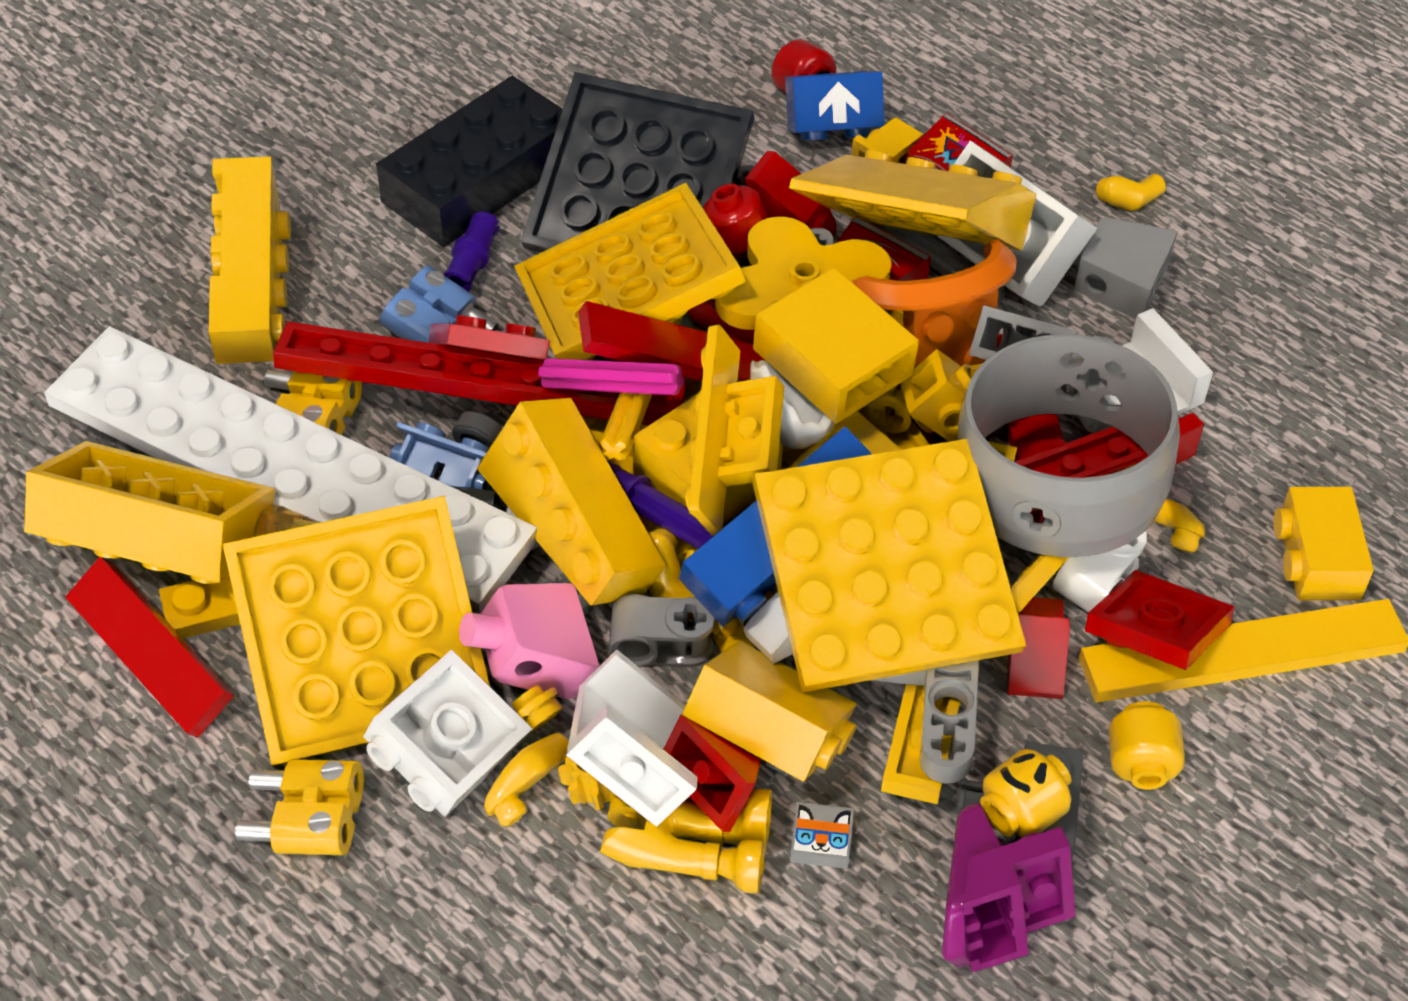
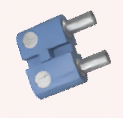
M429 265L422 268L411 279L408 289L403 287L388 302L379 319V324L398 337L421 342H428L431 324H455L456 315L486 319L485 329L497 330L499 325L474 308L477 302V298Z

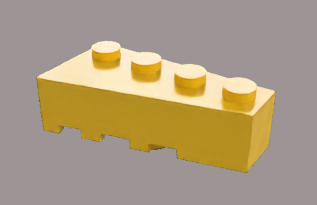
M271 156L213 159L212 174L213 178H215L218 194H212L211 211L214 215L215 236H211L210 248L213 276H210L209 337L215 363L274 361L273 351L285 327L283 313H278V308L287 307L285 278H280V273H289L287 244H282V240L291 239L289 211H281Z
M572 398L520 402L476 469L517 518L537 527L535 540L590 606L615 602L619 597L625 595H644L666 567V564Z

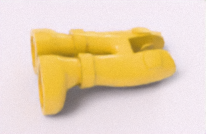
M757 788L751 791L731 832H722L694 803L684 801L656 827L621 798L611 797L607 817L617 827L610 828L604 832L600 852L629 867L701 876L706 880H718L720 875L733 881L735 886L744 893L759 894L770 832L772 790ZM677 838H687L693 840L706 841V844ZM724 843L737 845L735 848H721V846H724Z

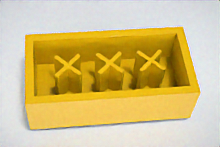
M84 441L26 471L24 532L46 537V541L53 545H76L94 550L97 556L103 558L122 557L141 562L142 566L149 570H172L191 575V579L198 583L215 584L230 576L223 548L224 543L272 533L275 488Z

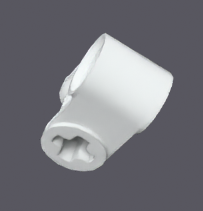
M1146 531L1135 540L1115 550L1092 556L1069 557L1057 573L1052 589L1089 612L1121 582H1124L1134 570H1138V556L1142 553L1147 542Z

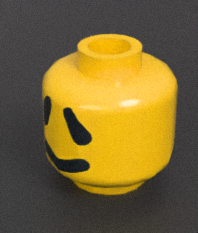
M1022 749L985 776L983 781L984 796L981 797L980 804L990 823L1004 836L1010 837L1014 834L1022 838L1028 834L1041 833L1070 810L1072 798L1068 786L1072 782L1071 776L1065 765L1054 755L1045 757L1035 750Z

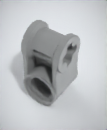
M639 594L625 595L619 597L612 607L608 652L611 655L614 651L618 650L638 667L647 665L696 667L707 662L712 656L714 643L710 633L713 631L715 618L697 598L648 597ZM689 612L693 613V625L688 624ZM686 642H692V652L689 655L686 653Z

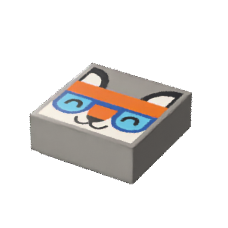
M796 802L790 862L848 869L854 808Z

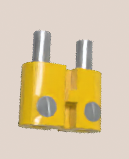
M267 370L264 376L266 387L290 391V394L281 393L276 405L342 435L346 428L343 417H351L361 398L362 382L349 381L347 379L315 374H302L295 371L288 373Z
M291 759L288 761L284 771L252 770L250 772L249 787L251 790L282 791L284 798L283 801H276L272 821L238 820L235 827V836L238 841L271 842L272 850L276 854L344 856L348 853L355 829L352 814L353 812H359L364 788V771L360 761Z

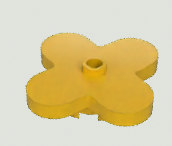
M789 217L767 218L755 224L748 234L747 256L751 266L741 268L746 282L734 287L726 296L715 299V307L719 317L727 324L739 329L755 330L756 314L766 304L772 301H779L797 290L806 280L817 278L834 267L851 282L863 276L890 280L891 259L881 246L870 241L852 239L824 246L819 244L810 228L799 220Z

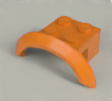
M994 239L984 246L983 255L987 257L985 260L954 274L911 281L886 280L863 276L853 280L852 283L882 309L903 310L902 326L919 340L914 368L936 349L960 366L964 364L976 365L986 361L969 355L983 305L998 309V288L1007 284L1015 275L1017 259L1011 249L1000 240ZM901 384L897 385V389H901Z

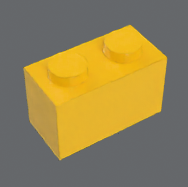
M1289 487L1282 508L1275 510L1273 525L1275 537L1277 539H1284L1286 547L1283 557L1284 577L1286 581L1294 582L1298 601L1362 600L1374 569L1352 487Z

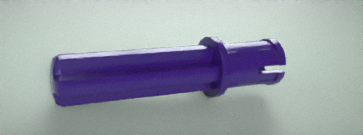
M606 459L636 513L697 549L713 537L690 514L686 506L653 488L652 481L648 477L631 474L611 460Z

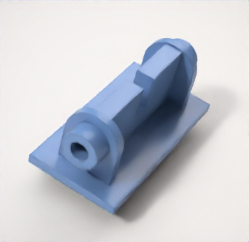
M400 422L397 423L396 427L403 434L405 440L403 445L398 443L394 445L390 453L391 459L432 478L438 466L442 465L445 467L438 481L449 486L489 489L490 484L476 469L490 449L488 446L469 438H463L461 443L446 439V434L443 431L423 422H418L416 427Z

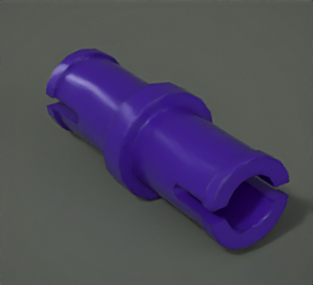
M484 211L473 214L464 236L456 240L452 248L453 258L443 274L468 292L472 287V282L478 270L486 266L490 258L489 247L499 232L500 226H497L499 221L494 215Z

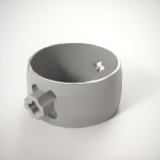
M1055 334L1033 337L1011 344L990 356L978 368L969 383L960 408L957 440L967 439L971 455L979 472L997 537L1009 544L1033 553L1056 557H1084L1120 548L1138 538L1152 525L1171 489L1179 446L1180 428L1174 393L1164 376L1149 361L1134 351L1116 344L1115 339L1097 335L1090 337L1073 334ZM1073 352L1070 361L1066 360L1063 357L1064 355ZM1064 384L1071 385L1077 389L1078 393L1072 396L1063 392L1060 387ZM1104 396H1116L1121 404L1110 405ZM1042 414H1069L1098 420L1122 431L1138 443L1147 453L1148 457L1130 468L1109 475L1087 478L1060 477L1040 473L1011 461L993 448L985 438L1001 426L1021 418ZM1032 508L1043 510V516L1045 517L1043 523L1033 521V515L1030 513Z

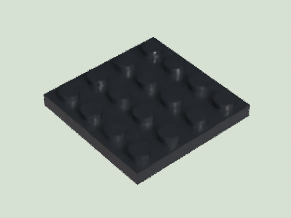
M575 72L520 242L523 248L537 252L546 251L684 183H687L703 208L717 188L726 184H735L755 119L753 111Z

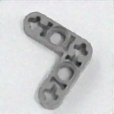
M979 660L872 680L925 686L920 764L925 774L934 781L944 784L956 783L970 773L975 750ZM943 697H953L960 700L966 709L957 715H948L939 711L934 703ZM943 734L954 735L952 747L953 760L942 759L941 746Z

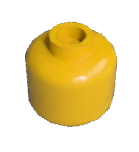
M1151 701L1131 703L1110 722L1111 768L1121 779L1132 781V784L1139 789L1152 790L1165 785L1167 781L1175 778L1184 768L1185 754L1181 721L1173 712L1165 709L1162 705Z

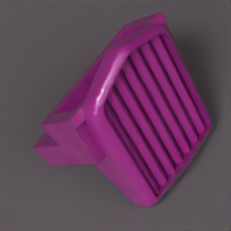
M979 802L966 806L957 818L942 945V956L946 961L958 968L969 965L971 971L974 972L1029 955L1027 933L1076 917L1071 849L1062 828L1058 827L1043 833L1028 834L1016 842L1001 846Z

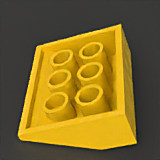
M866 150L864 157L846 154L791 178L790 189L850 219L858 217L872 224L987 244L990 240L998 239L1009 249L1019 251L1023 250L1037 195L1021 185L1022 178L1013 174L995 171L992 179L977 176V170L956 164H951L949 171L934 169L935 164L933 162L914 157H908L906 164L892 162V156L871 150Z

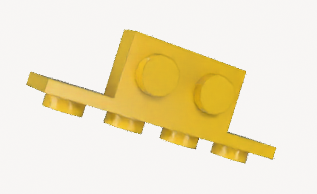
M720 324L708 327L707 344L701 352V363L704 371L702 389L696 397L698 425L696 437L691 442V456L693 460L691 484L686 488L685 494L688 511L711 536H715L723 527L726 488L752 483L755 474L777 470L784 398V385L776 375L737 382L740 350Z

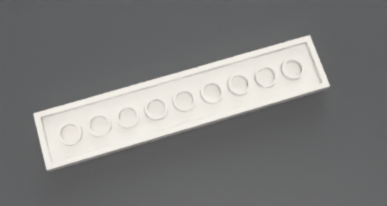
M110 326L44 392L48 406L157 459L275 488L273 515L296 527L445 496L473 613L481 614L497 589L505 585L537 542L535 540L536 526Z

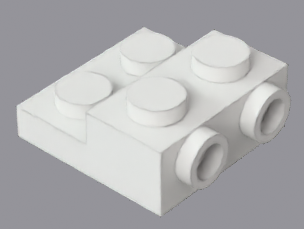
M450 650L377 714L363 737L369 742L367 744V752L372 761L386 771L395 768L410 783L408 785L409 795L420 808L429 812L436 808L446 817L484 781L493 768L528 736L533 728L454 651Z

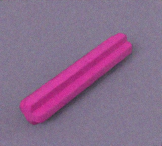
M547 358L538 371V376L541 377V384L546 389L674 396L679 394L681 387L684 386L682 368L677 364Z

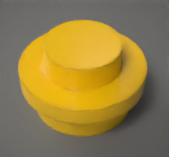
M538 684L526 691L511 704L516 713L533 728L529 734L562 711L563 707L556 699L559 692L555 687L543 691Z

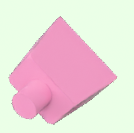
M571 583L504 585L497 589L481 614L466 613L461 620L459 636L462 645L485 648L492 677L499 683L528 690L538 684L543 691L555 687L559 692L557 697L572 699L578 696L579 686L600 666L576 588Z

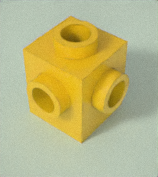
M936 349L914 368L911 377L900 383L909 414L927 433L935 431L949 442L955 441L958 438L960 408L976 370L968 364L960 366Z

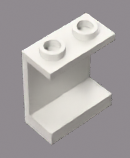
M1153 308L1138 314L1131 342L1122 346L1145 358L1164 376L1174 393L1178 415L1204 404L1213 371ZM1064 384L1060 387L1066 394L1074 396L1078 393L1077 389L1071 385ZM1104 396L1110 405L1121 404L1116 396ZM1079 416L1085 429L1091 433L1112 427L1098 420Z
M618 650L614 651L579 686L566 756L656 827L697 789V776L663 750L686 705Z

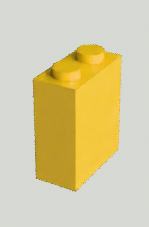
M834 267L817 278L806 280L797 290L779 301H772L766 304L756 314L753 350L830 420L837 424L913 375L919 340Z
M740 640L704 665L682 713L686 718L803 782L818 767L827 770L836 754H843L857 727L856 724L849 721L857 703L829 688L802 693L796 670L779 661L773 664L762 652Z

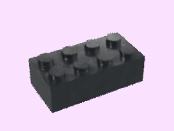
M513 75L378 161L376 168L381 203L440 246L446 247L465 234L473 214L480 211L494 214L540 182L563 109Z

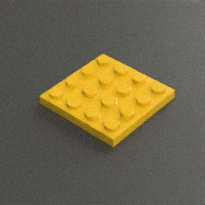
M687 183L673 188L514 266L544 334L550 340L549 345L556 359L592 360L596 356L595 354L583 352L578 311L585 301L662 321H673L682 317L689 309L710 299L724 297L734 287L746 282L739 264Z
M967 439L754 475L753 488L802 693L1021 653L1026 647L981 479L971 455Z
M445 496L223 544L272 767L286 764L291 759H307L368 744L369 742L363 736L373 718L450 650L454 651L490 687L481 648L467 647L462 645L460 641L459 628L461 620L466 613H472Z

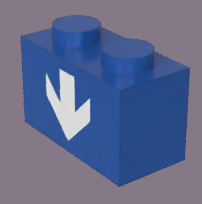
M872 70L785 76L788 131L801 132V140L828 139L827 131L845 129V137H856L857 135L865 137L872 132V127H882L885 125L882 71Z

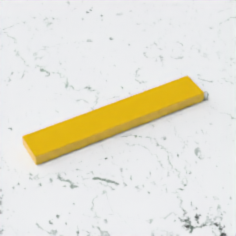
M1383 599L1233 623L1187 670L1132 649L1115 647L1109 643L1081 648L1079 661L1094 701L1098 703L1406 652L1408 647V636L1390 600Z

